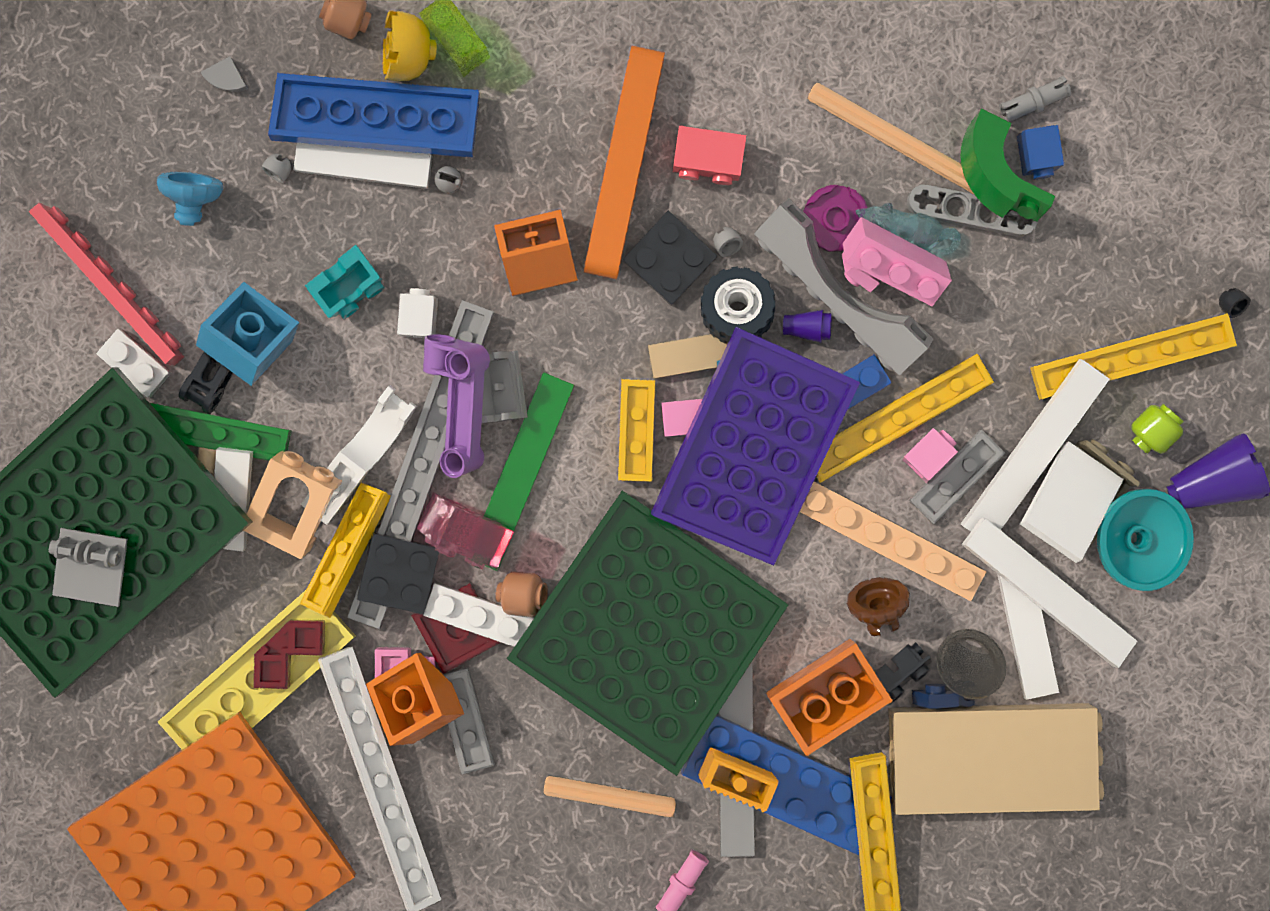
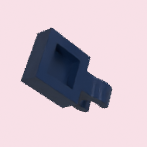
M958 680L949 690H946L945 684H925V690H912V704L928 709L959 707V705L971 707L975 705V701L963 698V691L966 688L975 687V683Z

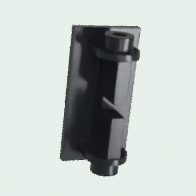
M916 642L911 646L907 644L891 658L892 662L899 668L895 673L886 663L875 672L893 700L889 704H892L903 695L905 690L902 687L911 679L918 682L931 670L928 667L932 662L931 657L928 655L922 659L920 656L924 651Z

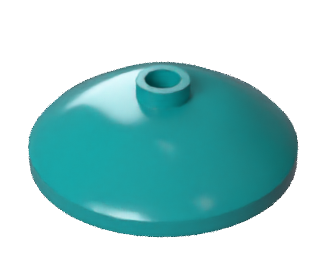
M1153 489L1133 490L1117 498L1109 506L1097 532L1098 554L1107 573L1119 584L1139 591L1157 590L1176 580L1186 568L1193 550V527L1186 510L1169 494ZM1135 532L1137 540L1135 543H1132L1131 536Z

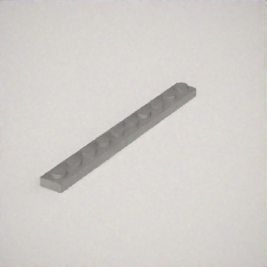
M462 300L449 336L483 346L494 311ZM435 375L380 525L379 534L413 541L440 466V456L445 450L449 377ZM358 586L347 618L380 629L388 607L357 600Z

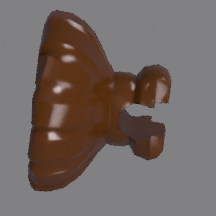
M886 577L871 578V580L862 581L854 586L850 593H848L847 606L854 617L860 622L867 624V630L871 636H881L879 629L883 625L888 624L891 632L899 629L898 618H901L909 607L910 592L907 586L899 580Z

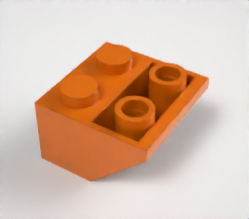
M561 209L494 225L512 296L578 281Z

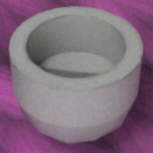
M273 154L265 160L261 169L279 183H284L291 172L290 160L285 158L281 162L282 155Z
M444 166L437 171L435 184L442 193L453 194L460 189L462 176L456 168ZM443 174L456 178L455 184L440 179V175Z
M723 227L724 231L716 232L713 241L719 255L728 257L740 250L743 240L733 228Z

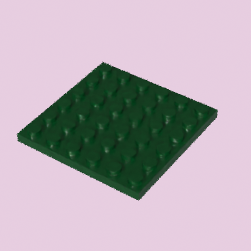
M622 490L506 659L677 776L789 604L671 523L654 517L651 514L652 510Z

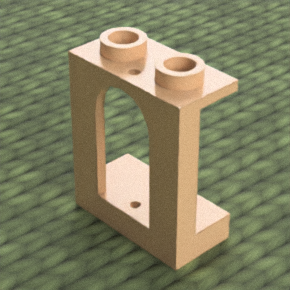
M291 451L279 452L270 459L247 512V516L253 522L243 531L302 559L311 551L317 539L314 537V534L334 490L341 485L342 480L334 477V473L327 468L314 467L304 462L303 457ZM287 477L299 478L309 489V500L297 528L267 513L279 484Z

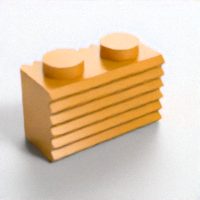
M711 747L698 774L704 789L709 787L711 792L716 790L717 794L722 793L724 797L728 795L730 799L735 798L736 802L741 801L743 805L747 803L749 807L754 806L756 810L760 809L762 813L767 811L778 786V780L772 772Z

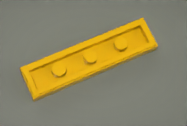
M362 482L360 483L299 604L331 618L391 495Z

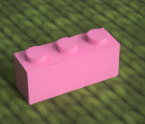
M862 217L842 243L847 264L930 306L935 304L952 281L945 260Z

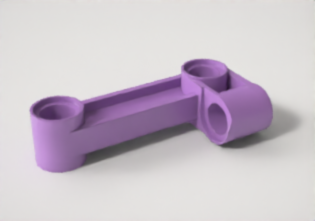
M432 334L425 336L423 371L432 375L449 377L445 450L440 456V466L447 476L458 478L479 469L483 465L484 453L480 447L484 373L489 367L490 357L484 346L455 339L449 335Z

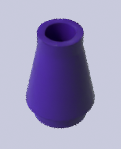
M824 310L784 315L783 335H791L822 343V340L831 339L832 313H824Z

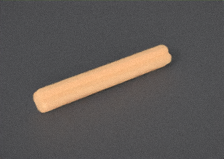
M548 776L544 785V794L546 796L659 816L673 817L676 807V801L672 797Z

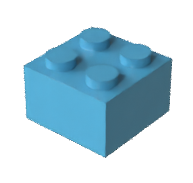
M243 282L201 324L196 346L252 386L292 343L299 322Z

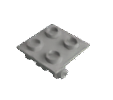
M60 528L59 539L57 541L52 540L49 545V553L54 554V557L57 558L52 595L118 607L120 605L128 539Z

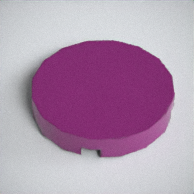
M828 185L818 189L807 200L803 210L813 221L818 247L828 252L844 251L842 243L858 220L862 217L869 221V209L864 198L850 187Z

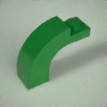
M981 108L969 124L961 145V166L966 182L979 201L996 215L1003 218L1011 209L1024 218L1038 222L1052 207L1055 196L1024 181L1010 169L1005 160L1003 147L1012 123Z

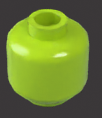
M1162 404L1160 407L1150 405L1132 423L1131 429L1136 435L1132 441L1147 454L1151 450L1164 454L1183 435L1181 424L1184 421L1165 404Z

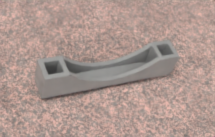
M789 198L754 233L759 238L760 246L768 253H774L783 262L784 269L793 277L798 276L807 285V291L812 297L819 301L822 300L829 306L833 317L842 324L846 323L855 332L856 339L863 346H870L879 355L880 362L888 370H894L898 375H901L931 345L933 338L910 315L894 314L874 308L856 298L839 283L821 256L815 238L813 221Z

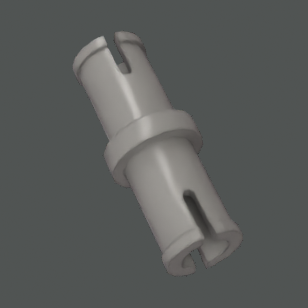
M1061 76L1057 80L1038 88L1032 86L1026 90L1025 94L1005 103H1000L1001 114H1006L1004 120L1011 123L1029 113L1034 112L1038 114L1044 111L1045 106L1070 97L1071 89L1069 84L1064 86V83L1067 82L1066 78Z

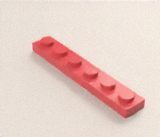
M38 203L29 211L165 364L175 366L184 358L178 350L181 347L179 341L168 331L163 334L155 325L159 322L158 318L147 307L144 306L141 309L133 300L136 297L134 291L123 281L118 283L111 276L114 270L110 264L101 256L94 257L88 250L91 247L90 242L80 232L76 231L73 233L68 228L66 223L69 219L56 206L50 208Z

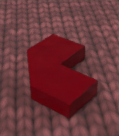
M289 620L254 654L253 688L288 689L290 687L291 655L325 654V620Z

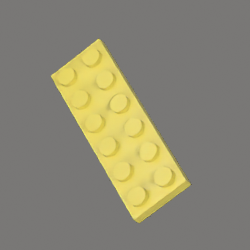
M305 590L162 717L158 723L181 749H184L239 711L249 725L254 728L321 668L318 661L319 658L340 651L356 635L335 612H333L331 618H328L299 604L306 592ZM289 620H325L324 655H291L290 687L288 689L253 688L254 654Z

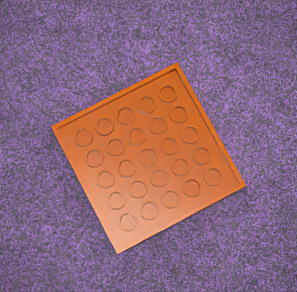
M240 711L67 828L127 911H305L355 878L356 875L347 859Z

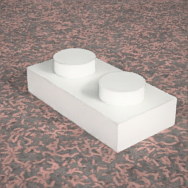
M117 329L96 353L109 366L119 367L132 384L147 398H151L172 373L122 329Z

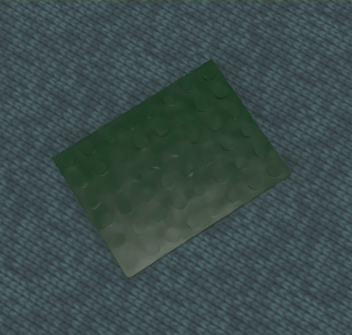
M112 367L0 472V636L54 698L63 694L253 522L119 367ZM60 528L128 539L120 605L118 607L52 595L57 558L54 557V554L49 553V545L52 540L57 541L59 539Z

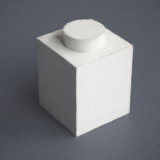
M411 288L409 294L400 293L397 334L401 337L425 338L427 335L436 334L438 299L435 296H430V290Z

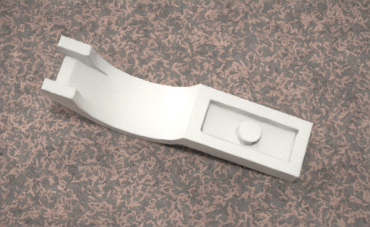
M391 385L386 388L377 400L378 403L375 410L361 430L337 454L327 468L334 473V477L342 480V483L334 490L321 521L326 525L331 523L368 472L378 463L398 438L417 407L412 402L408 405L395 395L396 389ZM309 493L301 503L304 508L308 503Z

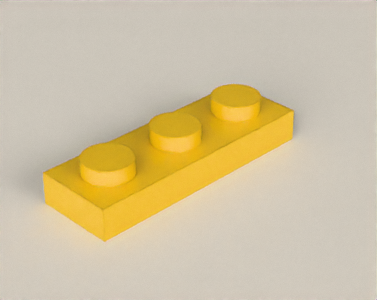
M621 379L618 480L652 482L655 380Z

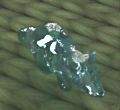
M886 203L883 206L861 208L855 211L859 218L862 217L936 256L952 254L961 243V236L956 228L948 227L943 229L940 222L934 217L924 213L902 212L893 209L892 203ZM950 238L952 244L948 248L941 250L933 248L941 241Z

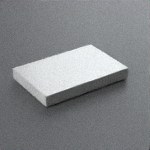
M1068 441L1062 445L1020 525L1077 563L1083 559L1124 479Z

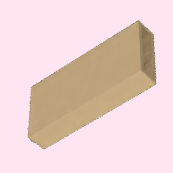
M1089 703L983 705L933 709L925 707L888 708L890 795L892 796L890 803L891 809L896 815L1100 810L1099 800H1102L1104 797V786L1102 780L1099 779V766L1103 764V751L1101 746H1098V732L1102 731L1103 723L1098 709Z

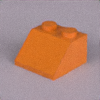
M421 653L412 655L366 683L390 746L414 744L464 715L453 684Z

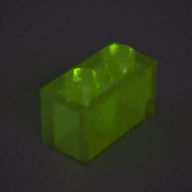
M435 0L419 12V16L429 28L430 34L463 78L490 58L487 47L452 0Z

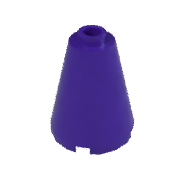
M1243 433L1234 436L1170 478L1172 485L1166 486L1168 494L1175 498L1184 509L1262 499L1269 496L1270 486L1262 463H1258L1253 454L1256 452L1248 436Z

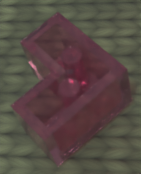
M434 492L417 527V530L426 536L424 541L436 547V551L452 558L455 557L456 553L466 557V563L482 570L485 565L495 569L498 568L514 534L512 530L503 524L477 514L466 506Z

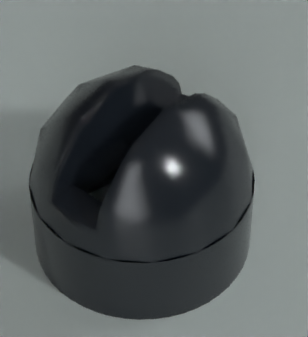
M1237 288L1224 291L1219 297V306L1225 314L1228 313L1229 318L1241 315L1251 302V299Z

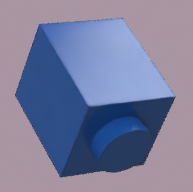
M1058 125L1026 129L1017 136L1023 176L1033 174L1034 180L1054 176V171L1064 165Z

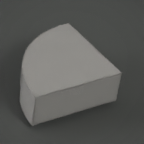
M230 56L201 71L202 76L218 89L231 92H241L249 89Z

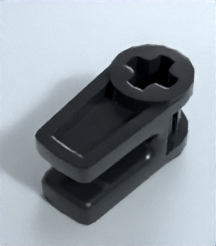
M203 352L191 374L183 382L178 397L185 402L190 400L202 407L203 412L211 414L221 401L233 372L221 364L214 377L208 381L209 374L213 367H216V360ZM197 390L204 392L206 396L204 397L197 393Z

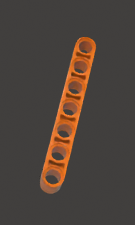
M631 46L584 273L617 279L665 52Z

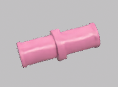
M695 850L690 851L688 858L678 873L672 874L669 879L671 884L660 902L656 905L658 911H677L687 895L693 894L695 891L694 884L705 866L709 863V860L704 855Z

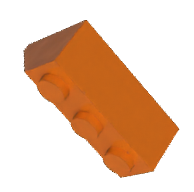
M848 639L766 692L806 756L893 701L857 644L851 639Z

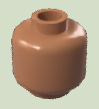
M325 0L319 18L323 19V26L326 30L347 39H353L358 31L366 32L372 14L366 12V0Z
M510 572L506 575L503 582L498 583L496 588V601L501 603L503 611L508 615L534 617L548 599L547 584L543 583L541 577L534 573Z

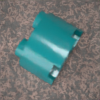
M354 245L338 258L337 263L331 268L322 271L305 285L328 318L340 315L342 319L353 315L359 309L357 303L367 296L368 299H371L385 288L381 283L382 278L357 245Z

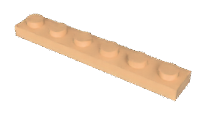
M813 482L800 509V513L969 601L973 599L986 574V571L816 482Z

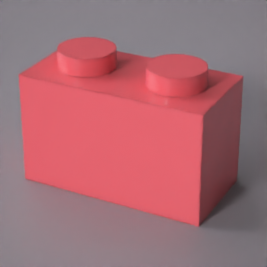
M679 126L672 172L679 173V178L685 180H699V176L711 177L712 182L715 184L732 185V181H739L741 176L746 135Z

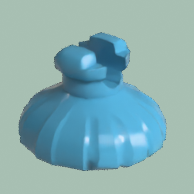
M167 172L157 177L159 191L165 197L175 202L174 218L180 222V225L194 226L195 222H200L202 218V205L215 201L223 191V183L208 175L192 172Z

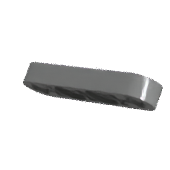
M919 185L907 197L909 211L918 217L1016 237H1022L1031 233L1038 223L1032 219L1024 218L1029 220V224L1024 225L1021 229L1018 228L1017 222L1011 220L1004 222L1005 227H1003L1001 223L1004 217L1002 218L998 215L993 223H985L979 216V211L984 205L974 194L931 185ZM924 192L926 193V199L937 201L939 195H942L943 199L939 205V213H935L937 205L927 204L924 209H920L919 202L914 201V197H919ZM950 199H958L963 203L964 211L961 216L954 217L948 213L946 205ZM1011 209L1006 214L1009 217H1017L1019 215Z

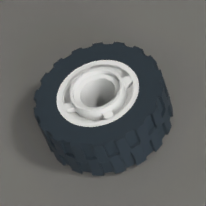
M736 266L728 270L723 269L719 271V274L713 275L709 279V283L705 284L703 295L701 296V317H703L705 328L709 329L710 334L714 338L717 337L720 339V342L725 344L729 342L735 327L762 338V334L764 332L767 333L774 319L776 304L774 290L771 289L767 278L764 279L761 273L754 272L750 268H738ZM739 301L747 307L742 311H735L729 305Z

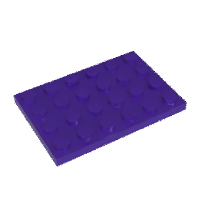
M735 327L651 514L654 517L774 566L860 382L741 328Z

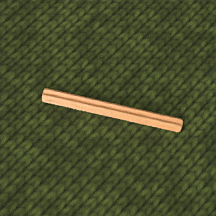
M816 83L812 87L808 95V100L974 194L966 182L962 166L959 162L822 84Z

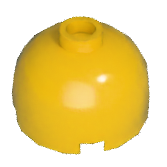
M389 10L384 28H390L391 31L387 32L386 39L383 38V74H386L385 80L410 81L419 77L426 70L429 60H435L437 43L436 40L430 39L429 28L423 20L414 14Z

